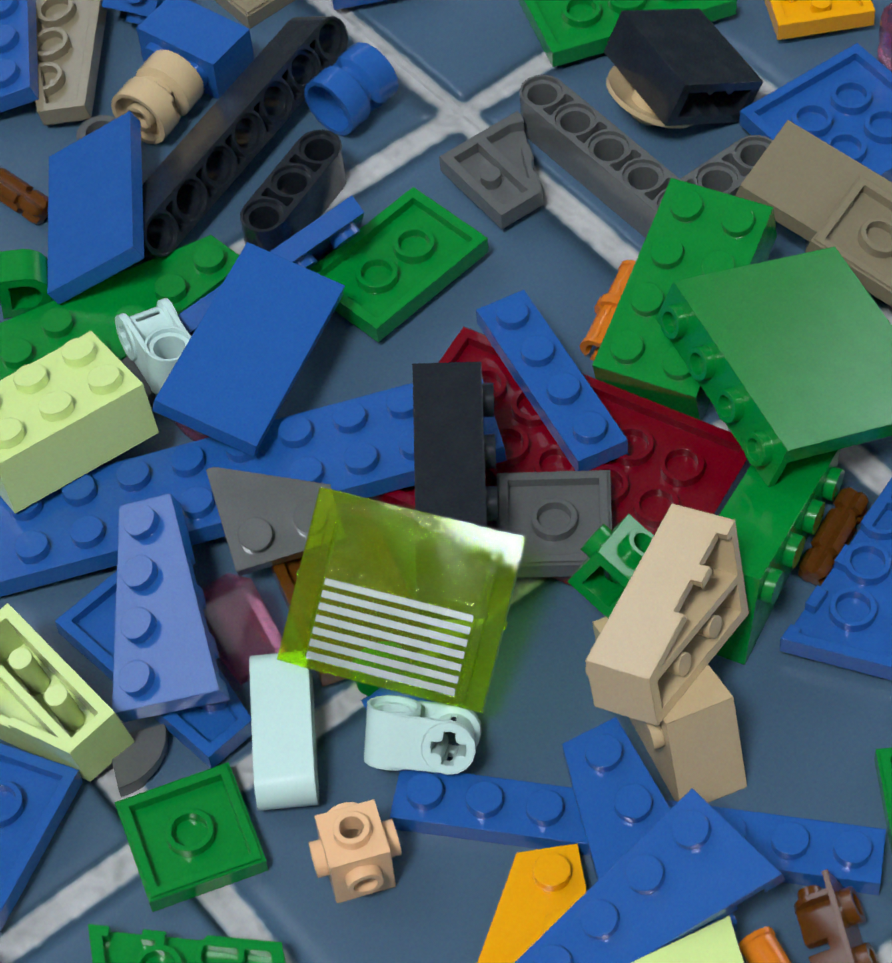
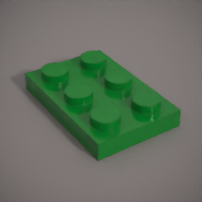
M412 187L360 229L361 232L354 239L339 249H334L309 270L345 285L343 296L335 311L379 342L488 253V238Z

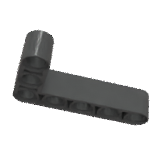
M545 74L532 76L526 79L519 89L520 114L524 121L526 138L645 238L671 178L735 196L741 183L773 141L761 135L746 136L682 178H678L554 76Z

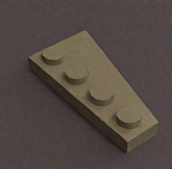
M36 0L39 99L36 100V107L44 125L86 120L92 116L107 8L102 7V0Z

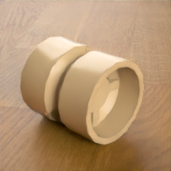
M157 50L137 70L136 76L129 79L113 97L111 102L115 118H118L131 111L141 122V141L147 144H158L176 127L180 117L187 114L202 97L204 92L203 81L197 70L179 54L169 50Z

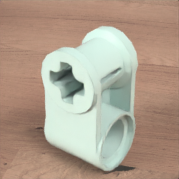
M168 298L158 300L157 307L128 316L122 313L115 317L118 337L126 355L130 360L134 361L150 386L151 391L156 396L192 337L180 321L173 304Z
M397 695L373 697L367 701L364 762L369 766L383 770L398 771L407 769L446 775L458 774L466 770L473 762L477 749L476 746L482 733L481 722L474 711L461 704L418 701ZM456 717L457 719L456 721L451 720V718ZM444 733H456L455 739L459 745L453 746L448 744V736ZM448 757H453L451 761L447 760Z

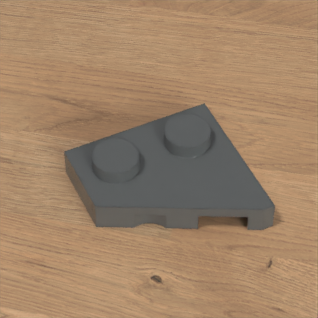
M219 467L206 469L238 576L348 543L330 484Z

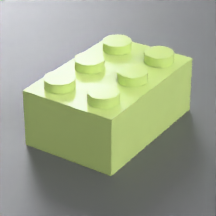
M92 331L68 341L64 346L31 364L20 367L13 374L0 380V497L15 514L159 433L143 383Z

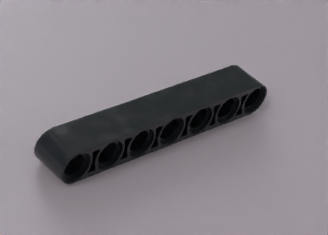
M335 16L294 17L289 20L142 184L144 256L165 257L176 249L305 100L304 89L306 84L322 70L333 66L338 57L347 50L348 32L340 18Z

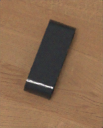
M321 129L305 133L299 138L243 206L240 212V220L245 245L249 242L270 252L323 215L346 184L342 143L338 135L332 131Z

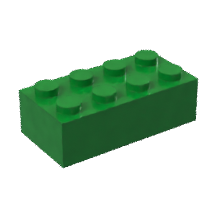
M671 178L592 364L595 378L702 421L710 399L698 381L691 376L688 366L671 340L664 335L656 318L673 281L767 261L777 238L774 207Z

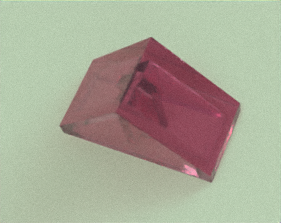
M227 573L202 588L207 606L203 611L208 631L215 638L219 657L241 685L250 680V656L289 652L282 635L251 578Z

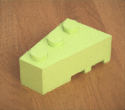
M7 603L0 609V739L28 753L78 769L81 778L91 782L112 763V759L135 741L116 713Z

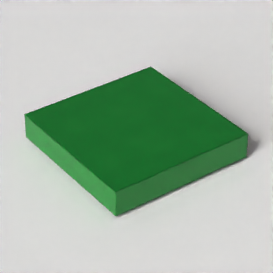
M229 762L115 802L152 912L269 871L264 853Z

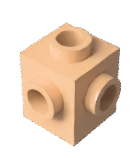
M374 799L361 803H341L326 813L314 816L319 839L308 842L312 861L318 878L329 876L336 903L396 887L392 857L402 855L393 820L389 819L381 822Z

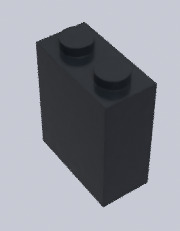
M700 9L622 10L604 49V53L665 126L740 122V110L754 102L763 83L758 74Z

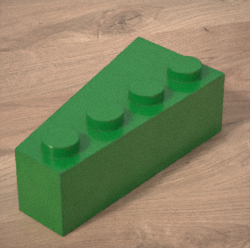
M841 449L787 463L777 483L771 487H767L755 467L751 465L719 516L734 519L736 522L749 614L716 655L743 665L746 664L792 569L796 567L809 535H814L821 523L826 500L833 502L840 491L845 474L844 469L837 467Z

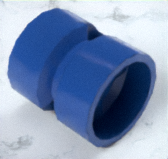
M357 42L343 52L333 66L325 68L306 84L304 89L305 100L315 118L326 129L337 135L345 136L369 117L371 111L381 107L396 94L399 88L398 77L393 66L378 49L368 43Z

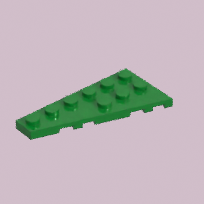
M209 235L174 250L168 256L154 258L113 275L64 303L58 304L54 300L1 322L0 380L13 374L20 367L35 362L64 346L68 341L79 338L90 331L122 361L127 355L116 330V315L122 313L128 316L157 307L158 300L168 298L177 314H180L221 286L239 255L214 236Z

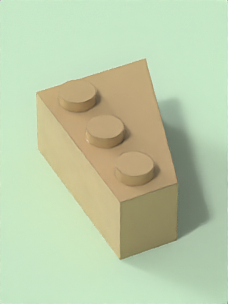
M671 504L585 660L586 674L590 681L595 707L658 726L747 617L749 611L734 519Z
M607 617L592 622L596 640L608 620ZM709 665L704 668L658 726L629 717L675 801L679 802L692 788L709 803L747 787L734 697Z

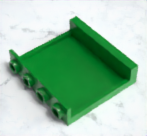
M836 247L673 281L656 319L664 335L671 340L688 366L691 376L698 381L716 408L719 418L726 423L743 449L747 460L755 467L767 487L775 486L786 464L789 462L892 436V325Z

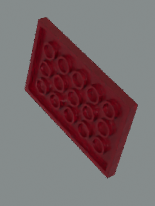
M463 327L438 363L481 362L483 382L493 383L494 416L504 444L507 461L496 463V469H485V486H497V473L575 471L486 336ZM583 374L628 439V454L589 470H610L612 530L630 514L645 529L655 535L671 504L719 516L751 466L732 432ZM415 485L366 498L415 519ZM487 521V540L497 539V521ZM571 576L552 577L570 585L567 581Z

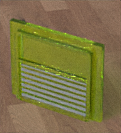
M320 487L300 568L296 573L297 580L277 660L450 706L484 713L503 632L508 625L507 616L527 538Z

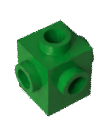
M630 514L613 530L603 523L581 547L580 550L588 557L567 582L604 616L609 618L654 535Z

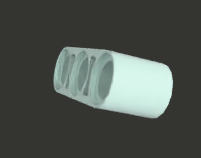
M309 650L253 655L249 658L253 775L258 811L319 805L313 676L311 659L306 658L307 651Z

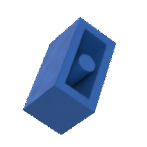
M165 0L136 27L143 62L157 50H169L179 54L197 70L203 81L204 93L216 99H219L254 60L249 28L190 0Z

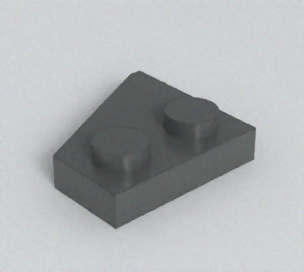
M518 111L439 156L440 171L501 229L543 205L541 184L538 173L534 169V158L530 144L526 140L524 121Z

